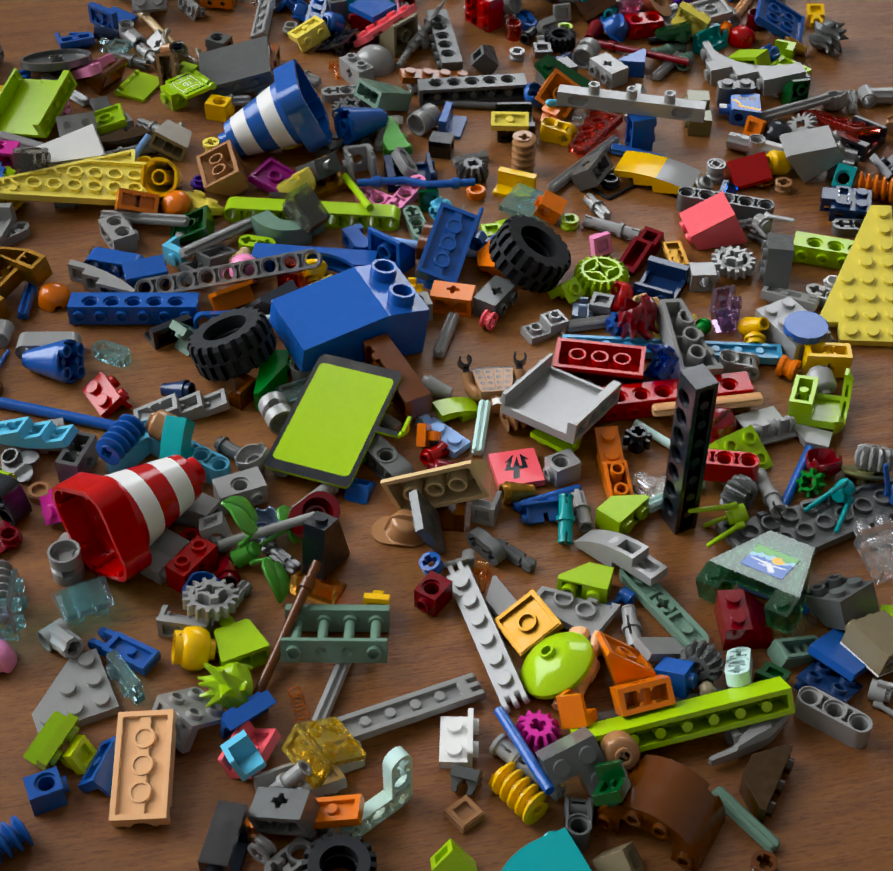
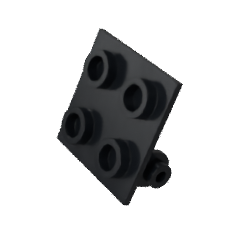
M347 28L340 33H330V36L319 44L320 46L315 52L334 48L338 57L344 56L354 46L353 41L358 38L355 35L358 28L352 30Z

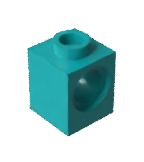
M838 162L831 186H848L852 188L858 168ZM847 174L850 177L849 182L840 184L838 182L839 176Z

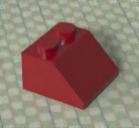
M744 589L717 590L714 613L723 650H730L736 647L768 649L774 637L765 604Z

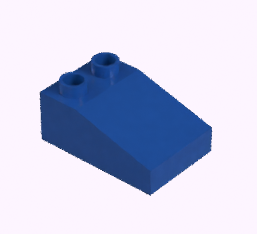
M376 259L371 265L350 268L272 299L269 322L300 371L307 372L312 371L319 356L322 354L365 362L362 341L387 333L402 355L423 352L430 309L394 261Z

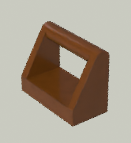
M122 57L110 62L103 67L102 72L87 78L85 84L100 95L122 79L128 63L127 58Z

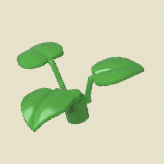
M231 496L223 500L220 504L230 512L236 524L247 535L243 541L238 543V547L231 550L230 556L233 563L239 568L247 564L252 566L256 563H262L263 572L278 604L282 603L291 590V579L279 561L273 562L271 557L258 558L261 554L260 547L285 532L291 542L295 544L301 543L303 539L297 537L288 529L275 533L258 544L255 541L251 542L249 541L250 538L258 530L256 524L258 515L254 507L242 496ZM282 505L277 509L279 522L288 518L291 508Z

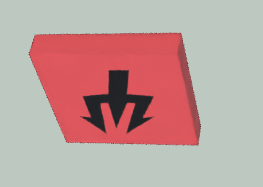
M534 447L488 454V461L497 489L505 481L534 484L535 487L545 486V478Z

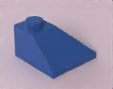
M371 226L367 228L368 250L377 251L378 259L394 261L403 274L416 265L415 248Z

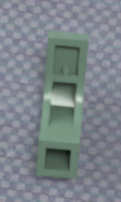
M269 210L251 216L253 234L273 238L276 244L302 246L312 243L313 236L325 232L324 215L320 211L298 220L280 219Z

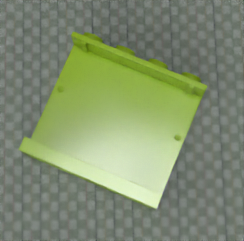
M14 68L0 91V131L22 137L47 138L56 123V117L60 116L77 86V82L70 70H63L58 80L23 79L18 69Z

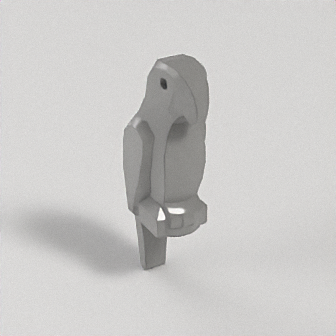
M790 715L724 731V740L730 748L710 756L709 765L714 766L738 759L769 745L787 725Z

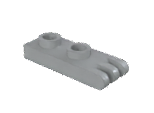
M764 286L760 298L765 299L768 303H774L790 296L805 310L814 312L821 302L818 296L791 289L769 288V286Z

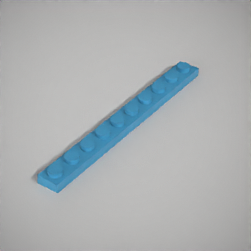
M562 335V338L646 346L645 359L667 360L661 338H650V340L646 341L644 338L635 337L633 340L631 337H626L622 340L621 337ZM705 341L708 347H712L715 352L714 357L717 362L720 352L725 349L755 353L760 358V364L777 365L782 356L781 344Z

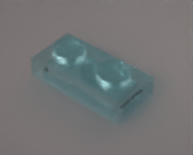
M116 649L107 653L108 665L105 667L111 680L116 679L119 682L118 685L124 697H130L135 705L144 701L145 696L141 681Z

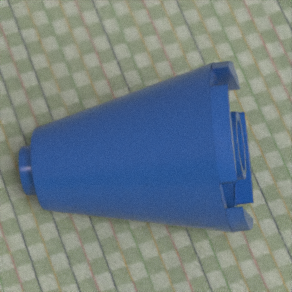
M339 107L335 111L338 112L337 116L334 117L336 134L338 138L342 137L344 145L353 144L385 127L388 122V115L381 108Z

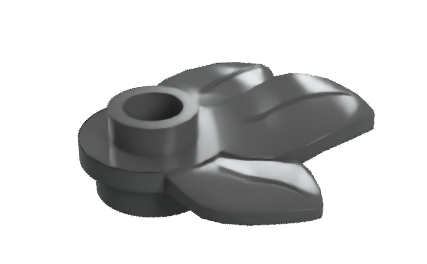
M8 448L1 454V468L3 471L15 474L19 483H27L34 476L32 465L39 461L40 456L34 450L20 451L16 448Z

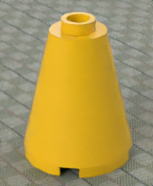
M164 157L150 159L144 164L140 173L141 184L146 191L158 194L160 197H165L171 191L176 190L183 183L184 179L183 173L178 167Z

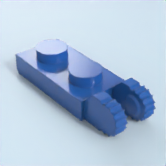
M101 627L97 634L107 643L96 638H91L87 642L89 649L96 648L99 655H103L144 676L161 659V654L158 650L119 631L115 632L106 627Z

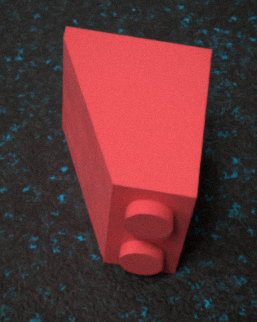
M723 191L679 213L682 219L679 224L684 233L688 231L685 236L690 245L694 243L697 251L748 242Z

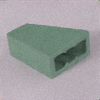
M359 77L353 93L354 96L373 108L393 111H408L413 96L412 93L402 87Z

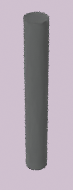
M445 100L444 105L446 102H453V108L495 110L496 102Z

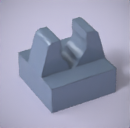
M580 297L579 303L573 302L571 320L593 317V312L589 311L588 297Z

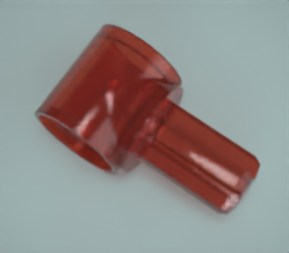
M509 14L505 18L506 39L508 41H519L522 22L512 14Z

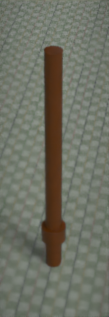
M318 560L312 561L306 576L302 577L298 585L299 592L252 695L258 691L262 693L266 690L281 657L280 637H290L309 593H312L317 582L315 579L322 566V563Z

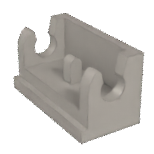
M163 605L159 616L156 618L159 637L173 639L175 630H183L188 626L203 627L209 631L210 637H212L217 623L215 619L205 622V618L195 620L194 616L172 614L171 611H168L169 605Z

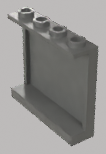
M267 35L199 53V72L217 85L216 89L202 93L205 102L211 94L220 96L233 94L234 96H239L266 89L275 82L271 72L270 52H272Z

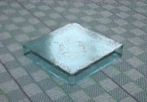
M518 182L499 204V210L512 216H531L536 220L538 217L533 215L536 209L534 203L538 195L543 196L545 192Z

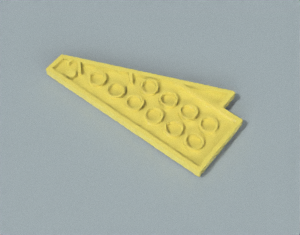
M135 149L1 177L0 199L115 206L116 193L119 188L147 192L140 180L141 169L147 162L135 161Z
M870 205L820 313L827 321L829 327H837L838 343H850L856 346L893 347V216L891 206Z

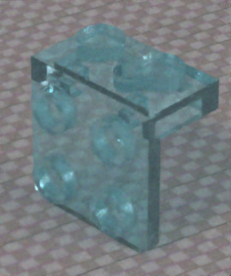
M11 569L7 597L0 598V639L5 641L20 640L21 630H24L26 627L24 610L29 608L28 594H24V578L19 576L18 569Z

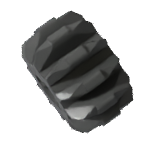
M465 157V159H461L459 164H457L456 174L459 179L475 178V184L486 182L489 168L486 160H482L481 157Z
M734 475L731 480H728L727 485L723 487L724 490L720 494L719 504H730L737 501V504L743 503L746 510H750L751 505L754 504V500L758 496L756 482L746 475Z
M696 639L691 641L689 645L682 649L681 657L679 658L694 662L695 673L698 674V686L705 681L713 683L714 680L719 679L726 662L721 658L723 651H716L715 643L708 645L706 639L700 642Z

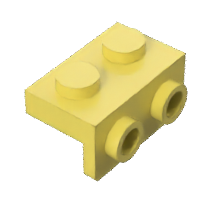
M682 1L671 24L691 20L694 35L708 28L711 18L706 13L695 9L692 4Z
M194 190L193 192L184 191L190 197L191 202L188 212L208 205L212 215L222 216L224 208L218 205L217 200L207 198L205 193L200 190Z

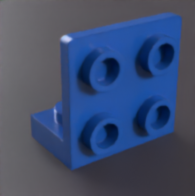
M95 2L87 4L90 23L95 25L102 24L119 30L118 23L120 21L131 20L135 22L138 20L137 15L115 6L109 9Z

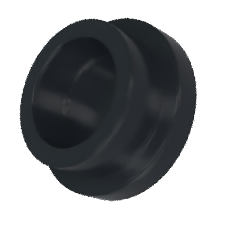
M608 173L601 181V186L608 191H612L620 186V180L616 174Z

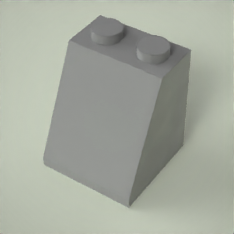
M829 125L785 133L779 136L786 158L804 183L837 165L838 162L846 160L843 154L846 150L840 141L841 137L836 130L832 131Z

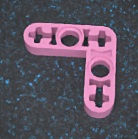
M110 53L70 72L75 80L90 77L102 72L103 67L115 61L113 53Z
M419 174L411 176V178L426 180L424 176ZM403 184L391 196L369 186L359 187L372 204L396 205L400 208L401 215H403V208L405 206L412 205L418 199V190L426 189ZM405 194H410V195H411L410 197H407V198L402 197V196L405 195ZM355 196L356 202H357V203H361V202L357 199V197ZM376 200H384L381 203H375Z

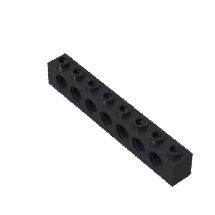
M704 364L680 370L660 513V516L674 535L696 528L698 513H688V509L697 508L700 504L719 382Z

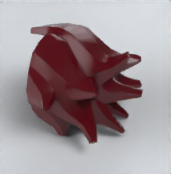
M647 294L640 296L641 301L639 303L630 298H625V308L618 312L619 320L617 327L622 326V340L629 334L633 340L638 333L648 341L653 337L648 329L659 334L655 327L658 307L655 300Z

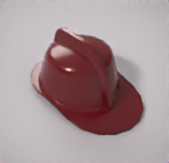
M715 408L710 444L742 429L735 418V415H739V413L730 408Z
M315 491L296 504L290 510L287 519L313 511L324 512L339 519L341 513L340 504L331 493ZM303 525L290 529L297 537L303 539Z

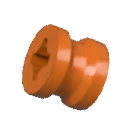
M783 354L777 364L775 375H784L788 380L794 381L796 374L799 372L801 361L798 359L791 360L789 356Z

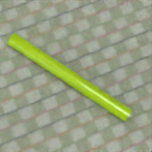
M343 173L341 175L342 180L365 209L371 212L374 209L372 203L348 173Z

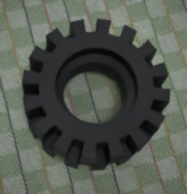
M559 25V27L554 26V28L549 27V29H546L545 42L551 43L552 51H555V53L560 52L562 54L564 51L569 52V50L572 51L575 48L576 33L572 28L568 29L567 26L562 27V25Z

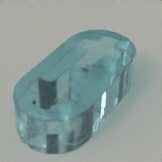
M99 340L92 345L93 357L98 361L117 367L127 366L131 362L130 349L126 346L107 340Z

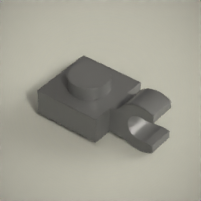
M536 35L537 42L533 43L534 57L541 59L547 54L552 56L551 43L545 42L544 35Z

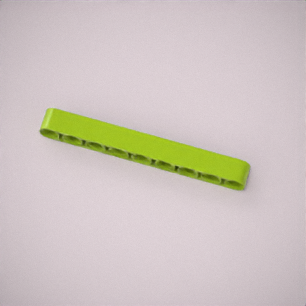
M230 197L227 200L223 216L227 221L237 223L269 210L280 219L298 220L320 211L324 215V228H345L360 223L364 230L371 226L379 231H394L399 227L401 210L396 205L372 204L374 209L368 212L361 203Z

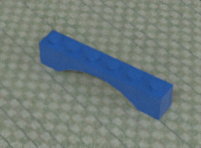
M255 243L252 251V256L262 258L314 249L321 254L322 260L327 263V270L338 273L357 266L371 265L374 260L378 259L377 251L270 243ZM310 254L307 257V260L317 259V255ZM294 257L286 261V266L289 269L294 268L297 264ZM269 261L266 264V271L273 272L275 270V262Z

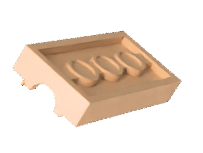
M174 709L118 712L109 822L113 827H132L133 824L146 823L152 826L170 824L176 747L175 725L178 717Z

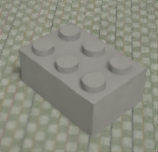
M790 296L756 309L754 317H766L769 320V328L761 331L766 336V342L769 344H781L782 355L789 356L791 360L798 359L802 361L805 344L793 341V338L790 336L787 337L783 326L785 317L790 313L806 310ZM829 330L824 340L821 339L820 342H829L831 335Z

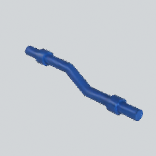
M373 176V178L357 179L358 187L373 186V188H381V185L406 184L426 189L450 187L452 189H460V187L475 186V178L459 179V177H452L451 180L427 181L406 176L384 178Z

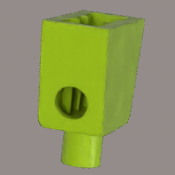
M229 616L228 619L223 617L219 622L221 628L214 631L220 667L235 662L253 666V668L266 664L270 655V645L250 619L235 622L233 616Z

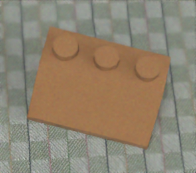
M230 139L196 156L206 192L233 197L250 188L240 155Z

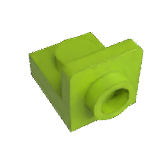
M575 276L547 292L551 299L558 296L561 299L565 297L569 304L585 295Z

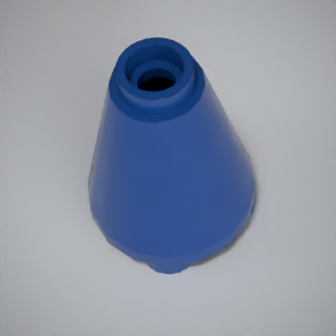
M64 339L25 351L22 355L21 361L25 368L62 383L72 384L85 375L83 355L85 347L82 343L72 339Z

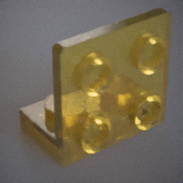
M336 717L295 724L281 748L294 765L301 759L310 764L312 774L305 779L313 789L322 787L333 766L364 760L367 756L359 742L352 737L343 723Z

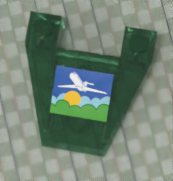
M769 530L708 560L695 579L698 595L700 598L715 603L717 590H732L737 583L769 596L770 599L764 606L766 625L790 635L803 615L816 547Z

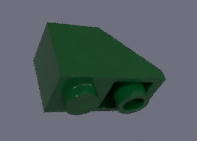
M811 79L791 80L784 85L781 104L786 105L807 99Z

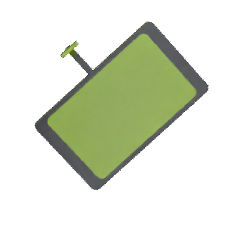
M320 355L264 461L265 467L270 470L335 487L349 488L376 433L401 438L407 435L410 430L411 416L407 417L400 432L379 427L402 379L401 372L333 355Z

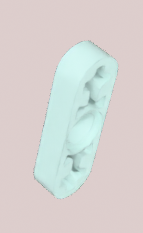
M736 647L727 651L725 664L727 686L743 687L751 683L753 660L749 647Z

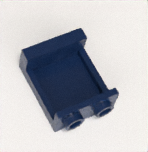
M425 153V162H415L418 168L417 174L424 176L427 181L438 180L435 161L431 159L430 153ZM384 155L385 177L404 176L397 165L393 164L391 155ZM403 184L387 185L388 193H396Z
M650 255L647 261V270L639 282L635 281L633 284L634 296L647 293L648 296L658 297L659 300L679 298L688 283L690 266Z

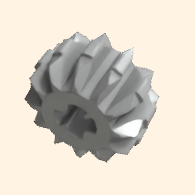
M867 443L857 446L854 456L856 467L862 470L883 473V464L887 463L889 472L893 470L892 448Z

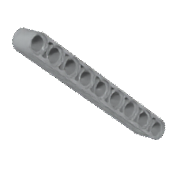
M314 249L301 250L144 278L136 283L135 291L142 292V287L146 283H149L151 286L150 292L196 291L241 283L251 279L258 280L314 270L321 266L323 258ZM310 254L317 255V262L314 265L307 263V257ZM294 257L297 264L294 268L289 269L286 266V261ZM269 261H274L276 264L273 272L266 271V264ZM248 265H253L255 268V272L251 276L245 274V268ZM232 268L234 276L232 279L227 280L224 273L227 269ZM207 272L213 274V280L210 283H205L204 275ZM186 276H191L192 284L189 287H185L183 284ZM169 279L172 286L169 290L165 291L163 289V282Z

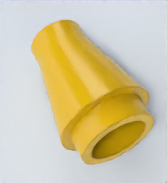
M743 317L738 323V331L742 336L752 331L761 332L769 328V320L766 317Z

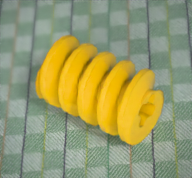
M511 761L492 775L488 786L492 788L496 795H499L503 802H507V806L514 810L515 814L521 817L526 825H531L546 813L548 804L544 802L547 795L544 791L538 793L539 786L537 784L530 785L532 779L529 776L523 778L524 771L522 769L516 770V763Z

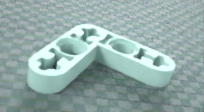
M397 746L387 753L383 759L384 790L364 803L361 825L339 827V831L343 835H345V832H351L354 838L357 835L363 836L410 800L413 793L412 757L403 747Z

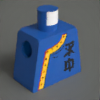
M760 94L731 95L729 104L719 103L718 114L729 115V124L745 126L749 115L761 119Z

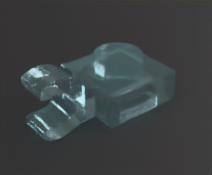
M102 37L98 41L100 44H104L99 49L103 53L108 51V53L116 55L119 51L127 53L131 49V42L117 38L109 40Z

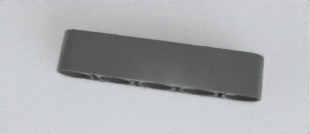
M681 187L677 194L676 209L682 212L720 192L694 187ZM723 192L737 220L753 218L759 213L763 215L765 212L774 213L775 203L769 199Z

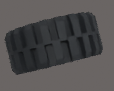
M515 215L507 218L491 239L489 245L490 258L495 263L497 270H500L505 278L511 280L512 284H517L521 289L530 290L532 293L548 292L557 285L570 268V250H567L568 246L561 240V236L556 234L550 226L544 225V222L537 221L531 216Z
M241 307L240 309L235 308L228 312L220 313V315L210 318L206 323H202L188 338L187 349L199 374L209 381L218 382L219 380L227 381L230 378H237L261 366V363L266 362L269 356L273 355L277 340L262 310L255 307Z

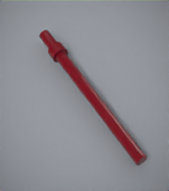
M597 40L601 48H606L607 51L611 52L620 51L631 54L640 50V48L618 44L616 41ZM646 50V57L686 66L691 64V59Z

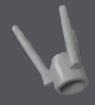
M765 212L764 215L759 213L753 217L751 227L756 229L766 239V234L772 233L770 231L772 229L771 219L793 223L796 222V219L773 215L769 212Z
M872 679L867 699L873 701L872 707L881 709L893 717V709L884 705V702L890 703L893 693V682Z

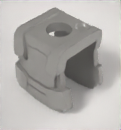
M371 144L343 147L344 160H341L342 170L348 173L354 182V172L368 170L371 178L378 176L377 158ZM356 154L362 156L361 161L358 163H354L352 159Z

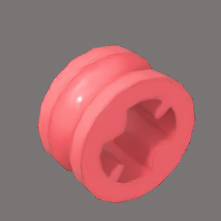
M486 309L480 317L479 326L482 328L486 327L489 331L493 330L498 321V313H491V310Z

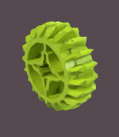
M593 255L592 258L586 257L585 260H580L579 264H576L573 277L577 278L585 292L584 297L590 296L592 298L594 292L611 294L615 281L629 282V272L627 267L624 266V262H618V258L611 259L610 256L603 257L601 255L596 257Z

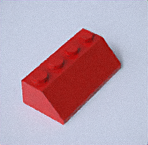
M558 337L553 367L572 374L642 381L646 346Z

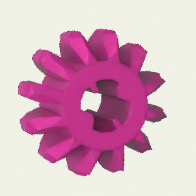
M540 709L537 714H533L528 710L526 716H520L516 724V728L535 757H537L536 751L561 739L558 719H552L551 712L543 715Z

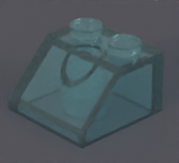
M97 576L50 593L60 618L66 623L69 622L70 626L84 622V616L94 613L95 617L110 612L109 607L115 606L105 576Z

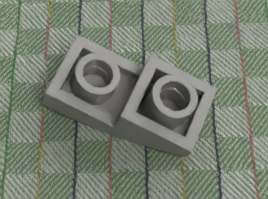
M559 309L540 314L538 322L521 326L520 334L530 345H534L568 326L569 320Z

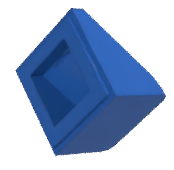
M355 477L351 486L345 490V500L364 505L367 504L376 487V483Z

